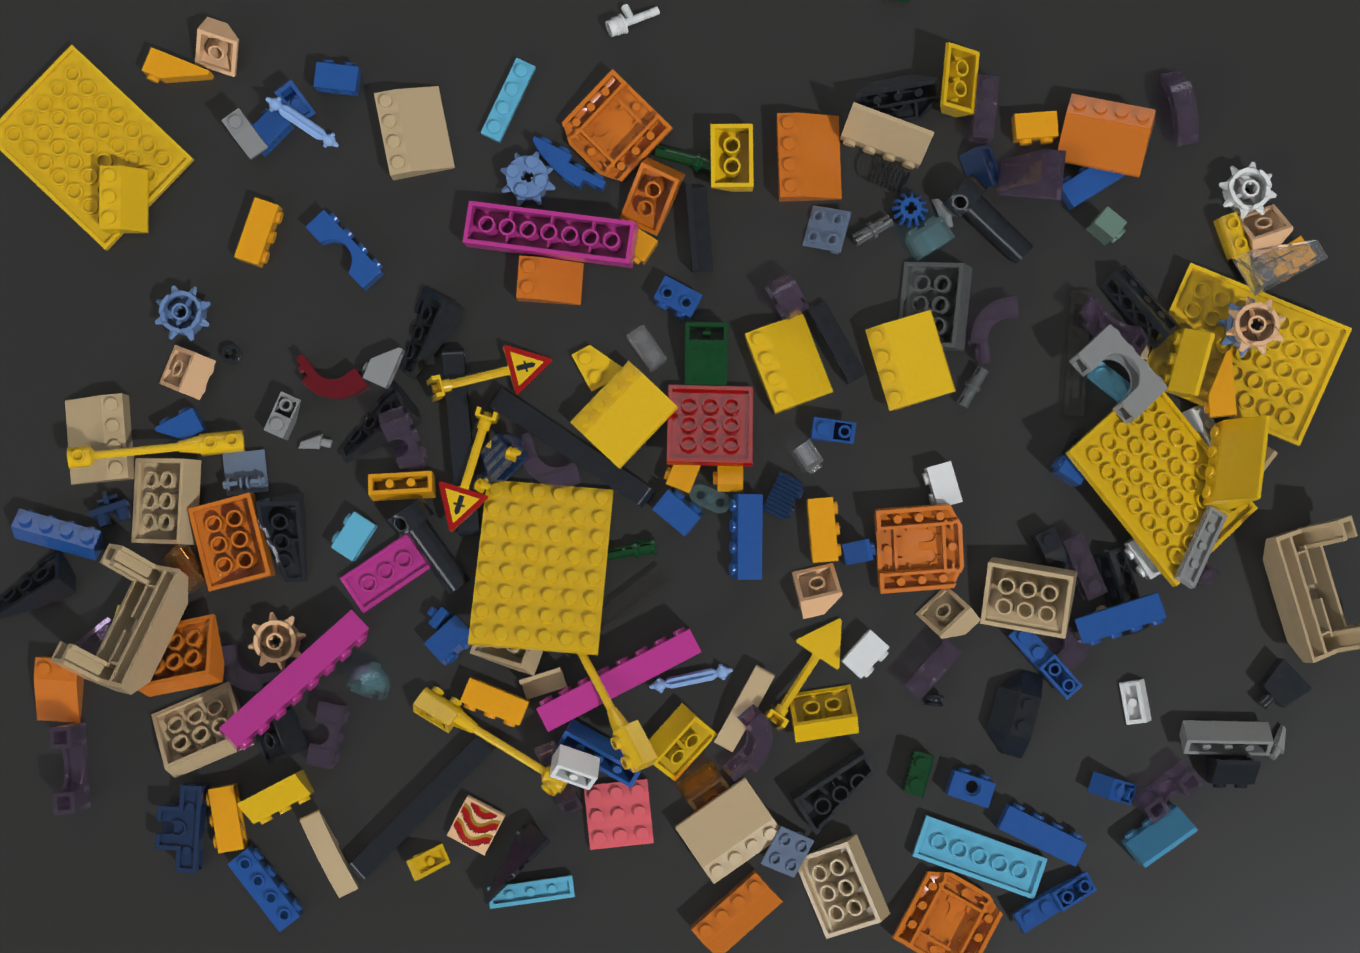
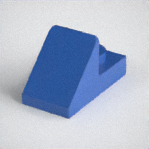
M291 79L273 91L277 97L282 98V104L289 105L305 117L310 118L316 113Z

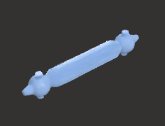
M266 97L265 100L269 103L270 107L269 111L278 110L282 117L312 137L323 140L325 148L327 146H339L335 141V133L326 134L325 130L289 105L282 104L281 97Z
M719 664L717 669L709 668L670 676L665 680L657 677L654 683L649 685V688L656 689L659 693H662L666 687L672 689L711 681L717 677L725 680V677L733 672V669Z

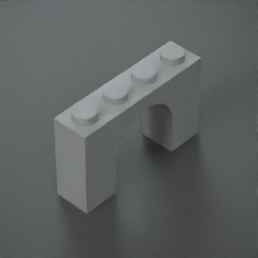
M1111 324L1101 330L1069 360L1083 377L1095 369L1103 360L1116 361L1127 370L1131 382L1129 392L1112 408L1126 425L1141 415L1168 388L1163 379L1156 375L1149 367V364L1137 354L1134 347L1128 344L1120 332Z

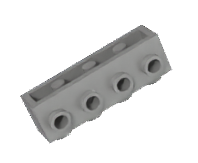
M1183 720L1179 733L1183 754L1269 756L1274 742L1269 722Z

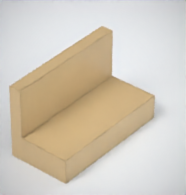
M561 666L519 680L527 700L567 687Z

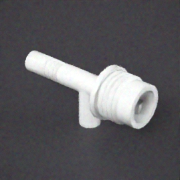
M625 4L621 7L625 18L620 13L618 16L606 21L605 25L610 37L619 36L623 33L627 34L628 26L659 15L660 11L656 6L645 12L633 15L629 5Z

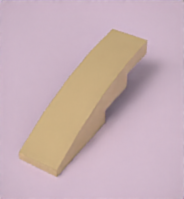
M758 665L755 666L714 742L731 752L734 751L775 674Z
M320 810L300 818L305 834L338 897L341 898L357 890L358 883L349 870V864L339 848V843Z

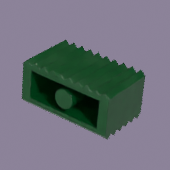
M912 749L907 766L908 770L905 771L907 774L904 775L905 778L903 779L904 782L901 789L905 793L923 798L934 756L930 753Z

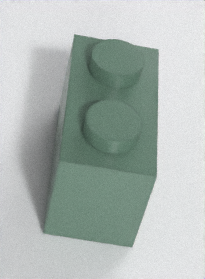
M1107 206L1096 216L1086 230L1102 244L1106 245L1110 241L1114 243L1126 231L1123 227L1127 224V221Z

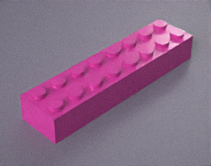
M469 201L463 243L471 248L633 268L639 226L635 221Z
M350 610L219 727L220 733L237 752L241 748L245 751L254 742L253 737L257 734L263 735L270 728V722L273 719L278 721L287 713L286 708L290 704L295 706L303 698L302 693L304 691L314 689L319 684L318 681L322 675L327 677L335 669L336 663L339 660L343 662L351 655V649L354 646L359 648L365 643L369 628Z
M683 626L673 632V637L666 639L664 636L654 641V647L647 649L645 646L634 652L636 656L630 659L628 656H625L616 661L617 666L611 669L609 666L598 670L597 674L610 698L612 699L701 653V649L690 628L685 630ZM589 676L579 680L577 687L572 689L570 685L558 692L559 696L553 698L550 695L539 702L540 706L536 710L548 732L603 704Z

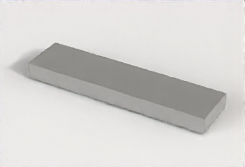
M1212 505L1206 506L1174 576L1176 580L1190 589L1196 587L1227 519V515Z

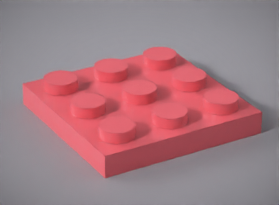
M647 778L637 779L632 788L617 781L593 784L590 790L584 789L590 850L654 843Z

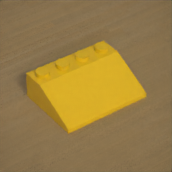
M931 310L865 330L889 411L899 410L956 391Z
M803 314L745 333L744 338L774 415L833 392Z
M628 361L570 423L620 469L678 407L640 370Z
M1270 416L1228 419L1213 424L1210 430V447L1207 452L1209 458L1208 466L1205 470L1206 482L1202 492L1204 506L1212 505L1218 510L1228 511L1261 499Z

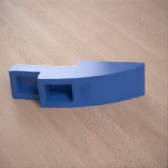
M534 136L533 143L540 156L561 179L580 191L583 185L586 184L603 193L607 185L602 175L596 172L590 174L585 171L586 168L578 163L574 162L572 165L573 157L570 154V150L563 146L557 148L551 145L552 141L543 136L540 139Z
M1012 630L1007 635L1029 662L1066 700L1083 686L1035 633Z
M1084 871L1027 901L1026 905L1012 913V916L1021 933L1025 934L1058 912H1064L1097 891V888L1088 872Z

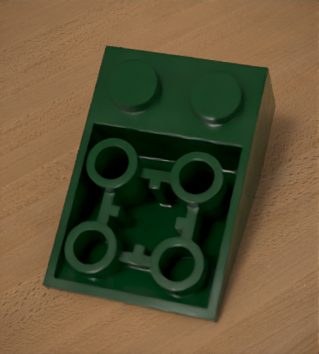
M686 322L685 385L727 386L728 323Z

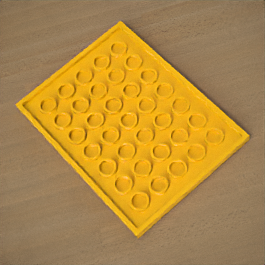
M72 44L0 118V151L107 251L124 233H105L99 229L100 166L121 165L149 170L150 207L194 161L183 148Z
M1190 263L1168 313L1180 325V329L1187 328L1215 333L1199 395L1190 398L1179 397L1203 406V401H1207L1206 397L1224 353L1231 350L1237 415L1229 416V418L1270 416L1268 434L1299 447L1352 328ZM1246 297L1255 299V303L1261 302L1263 304L1269 299L1273 300L1272 309L1276 311L1278 316H1286V320L1280 323L1278 330L1279 334L1284 338L1283 341H1271L1266 345V354L1264 355L1259 350L1252 349L1247 350L1243 357H1240L1239 349L1234 348L1232 345L1223 346L1221 343L1225 339L1224 328L1218 325L1217 322L1227 320L1230 315L1228 313L1230 303L1240 308L1246 305ZM1160 333L1156 338L1157 341L1162 337ZM1176 333L1169 336L1156 349L1152 347L1146 361L1156 375L1161 378L1168 372L1169 365H1167V360L1170 353L1174 351L1173 339Z
M1163 392L1141 415L1127 425L1112 410L1065 454L1172 587L1178 586L1181 582L1176 580L1174 576L1206 508L1203 505L1202 492L1206 482L1205 470L1208 466L1209 457L1207 452L1209 446L1169 396ZM1253 502L1228 511L1219 510L1227 515V519L1212 552L1258 509Z
M513 481L490 482L491 487L485 493L488 499L484 502L468 645L598 655L614 490Z

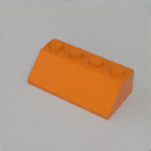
M754 869L691 925V930L712 953H726L777 908L783 900Z

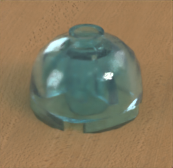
M369 662V664L357 666L351 672L346 687L351 686L350 691L367 698L378 695V700H384L388 696L391 682L387 672L381 668V664Z

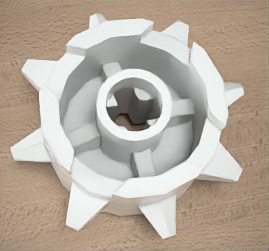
M1251 162L1248 167L1241 170L1231 166L1232 176L1226 182L1219 183V187L1223 189L1222 193L1225 199L1223 206H1229L1232 210L1239 213L1241 219H1244L1247 213L1255 210L1264 215L1263 205L1269 199L1276 198L1277 196L1276 193L1271 191L1272 183L1270 178L1272 174H1266L1263 170H1257L1255 162Z

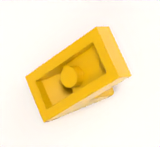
M442 843L418 853L406 861L414 881L420 880L451 863Z

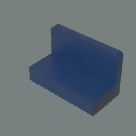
M990 144L977 146L959 156L966 177L972 173L987 189L1004 184Z

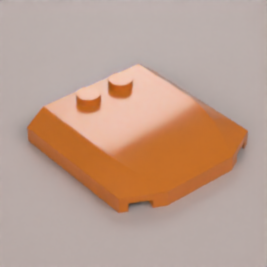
M613 69L562 122L569 145L598 174L621 182L630 175L673 129Z
M949 503L875 509L877 576L880 594L955 588L957 578L964 568L962 524Z
M927 871L892 938L916 953H983L1003 914L998 910L988 893L959 876L949 872Z

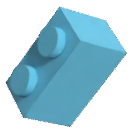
M353 512V514L349 513L344 519L343 524L345 526L342 531H337L333 536L331 548L351 561H356L378 525L358 512Z

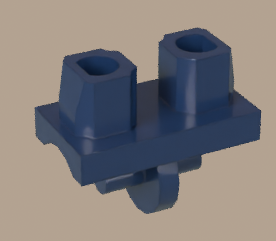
M106 490L102 492L103 498L97 500L99 506L103 504L106 506L89 511L90 516L96 519L99 527H106L112 524L110 513L116 512L118 521L130 519V507L133 504L131 500L127 501V499L114 503L113 501L119 499L118 493L111 495Z

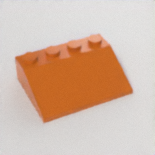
M1071 94L1056 161L1139 178L1153 130L1156 110Z
M777 113L776 138L779 202L842 200L839 116L810 113Z
M249 492L188 509L209 592L276 575L266 535L258 523L255 493Z
M210 614L180 621L151 681L138 691L148 697L223 683L224 658L216 615Z

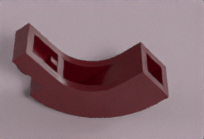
M301 354L296 358L299 363L297 365L298 370L303 376L308 375L302 380V383L312 392L322 397L333 400L349 399L361 394L370 387L356 368L341 378L326 379L318 373L307 356Z

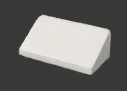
M1200 405L1182 412L1210 447V430L1213 424H1216L1214 419L1208 418V413L1204 414V408Z
M1144 679L1120 682L1119 686L1126 724H1139L1151 721Z

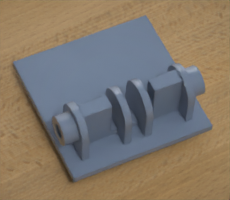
M813 205L802 246L828 250L830 253L837 255L841 253L852 212Z
M265 449L222 454L225 475L223 489H226L227 496L269 491Z
M780 826L760 864L794 878L814 840L806 837L801 831L794 832Z

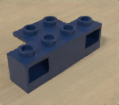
M185 783L180 786L179 804L163 803V805H158L157 821H162V831L156 834L155 849L176 850L175 872L198 873L203 868L208 784Z

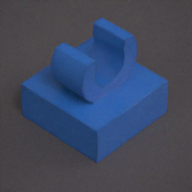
M431 606L426 612L432 617L428 624L436 630H439L454 616L453 613L443 607L438 610Z

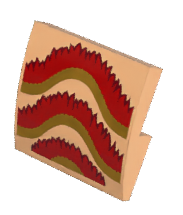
M468 795L447 836L485 855L506 814Z

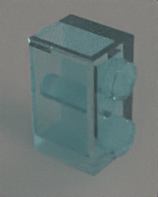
M932 216L924 222L925 226L918 230L915 227L906 233L907 237L903 242L916 262H919L954 239V234L942 216L938 218Z

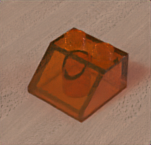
M177 544L162 559L165 563L163 566L180 569L189 577L188 594L194 593L206 584L202 564L188 545Z
M712 760L677 783L686 801L694 811H697L731 787Z

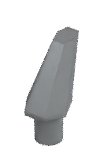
M931 199L939 218L944 219L945 228L954 227L953 215L942 205V201L940 199Z
M323 434L302 440L298 449H320L321 446L331 448L333 440L323 438Z
M1280 725L1273 740L1272 750L1269 754V757L1273 760H1276L1279 754L1284 753L1286 728L1283 725Z

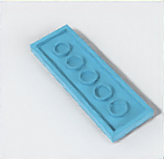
M925 815L912 852L913 857L1031 899L1035 898L1048 860L1046 857Z

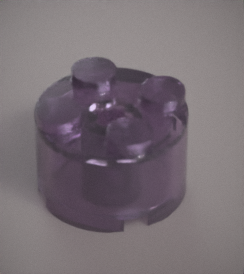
M790 271L767 283L768 286L765 289L772 302H778L775 307L783 320H790L810 308Z

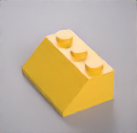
M950 42L946 43L940 102L941 113L956 118L974 114L980 52Z
M710 124L711 188L730 192H753V124Z
M121 165L100 166L99 229L105 233H149V170Z
M1187 328L1176 332L1173 339L1174 351L1170 353L1167 360L1169 369L1162 378L1168 387L1164 392L1185 398L1199 395L1215 333Z
M851 685L798 692L789 706L796 743L859 733L858 715Z
M681 703L649 739L658 757L653 765L676 781L718 734L691 709Z
M301 770L237 804L253 824L260 821L262 825L273 819L272 814L279 811L281 815L291 810V804L298 801L300 805L310 800L309 795L315 791L304 770Z

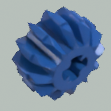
M910 191L908 197L905 193H902L900 195L901 199H895L894 202L897 206H893L892 211L898 213L893 218H901L900 226L905 221L907 222V228L911 227L912 222L917 227L919 226V220L924 221L926 219L923 214H926L928 209L923 208V206L927 202L926 200L919 202L920 194L913 198L914 194ZM908 206H912V209H915L912 214H908V210H905Z

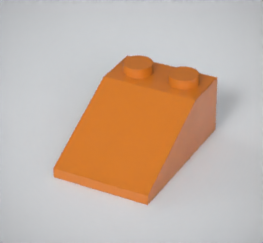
M647 157L640 164L619 219L635 221L640 229L658 236L686 174Z
M519 256L517 300L581 305L584 263L544 257Z
M35 657L34 688L37 720L81 723L84 678L51 662L52 657Z

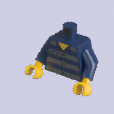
M494 428L486 432L485 438L488 443L480 451L483 460V474L475 482V490L484 493V489L488 490L491 487L490 482L507 481L529 458L528 454L521 447V438L511 433H497Z

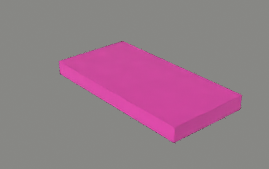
M405 534L340 577V580L362 613H365L429 570L430 566L408 535Z

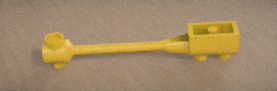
M1237 212L1214 220L1213 222L1227 261L1232 259L1240 274L1244 277L1246 285L1257 289L1252 275L1251 250Z
M243 430L204 433L178 441V443L94 451L90 445L67 447V461L69 469L91 467L97 459L174 451L201 454L202 456L245 452Z
M578 654L608 711L607 714L613 731V738L610 739L614 750H621L623 757L620 760L623 768L626 770L630 768L632 773L652 766L658 757L639 721L636 720L629 723L617 707L614 706L588 655Z
M434 686L432 689L426 687L413 703L414 713L448 734L453 727L472 734L474 733L540 773L541 782L543 783L541 788L549 795L556 796L568 784L567 782L549 777L551 765L543 766L479 727L460 707L462 703L455 697H451L450 700L444 698V692L439 687Z

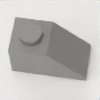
M239 108L222 119V122L251 160L268 148L249 119Z
M398 347L371 358L362 369L363 379L389 390L405 350Z

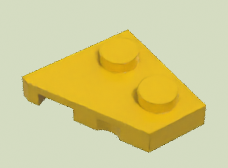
M591 345L572 354L591 392L606 385L622 368Z

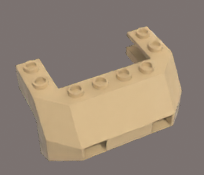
M1352 515L1287 531L1267 538L1265 542L1263 563L1287 642L1303 663H1315L1338 652L1360 649V623L1348 626L1346 624L1323 548L1325 545L1348 540V538L1358 536Z
M109 544L99 563L131 580L132 583L96 656L74 644H66L60 641L50 661L84 679L112 690L132 695L151 681L188 605L189 577L180 569L155 565L124 546Z

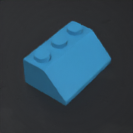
M1167 804L1159 810L1158 815L1146 818L1141 823V827L1136 830L1131 829L1125 833V838L1121 842L1135 862L1146 868L1193 835L1198 829L1178 806Z

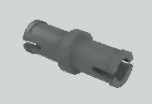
M885 214L873 223H867L863 229L851 234L855 245L858 247L870 238L878 237L880 232L892 227L894 224L891 218L888 219L890 216Z
M977 365L969 381L965 382V388L956 403L968 409L976 392H980L981 389L979 387L989 371Z

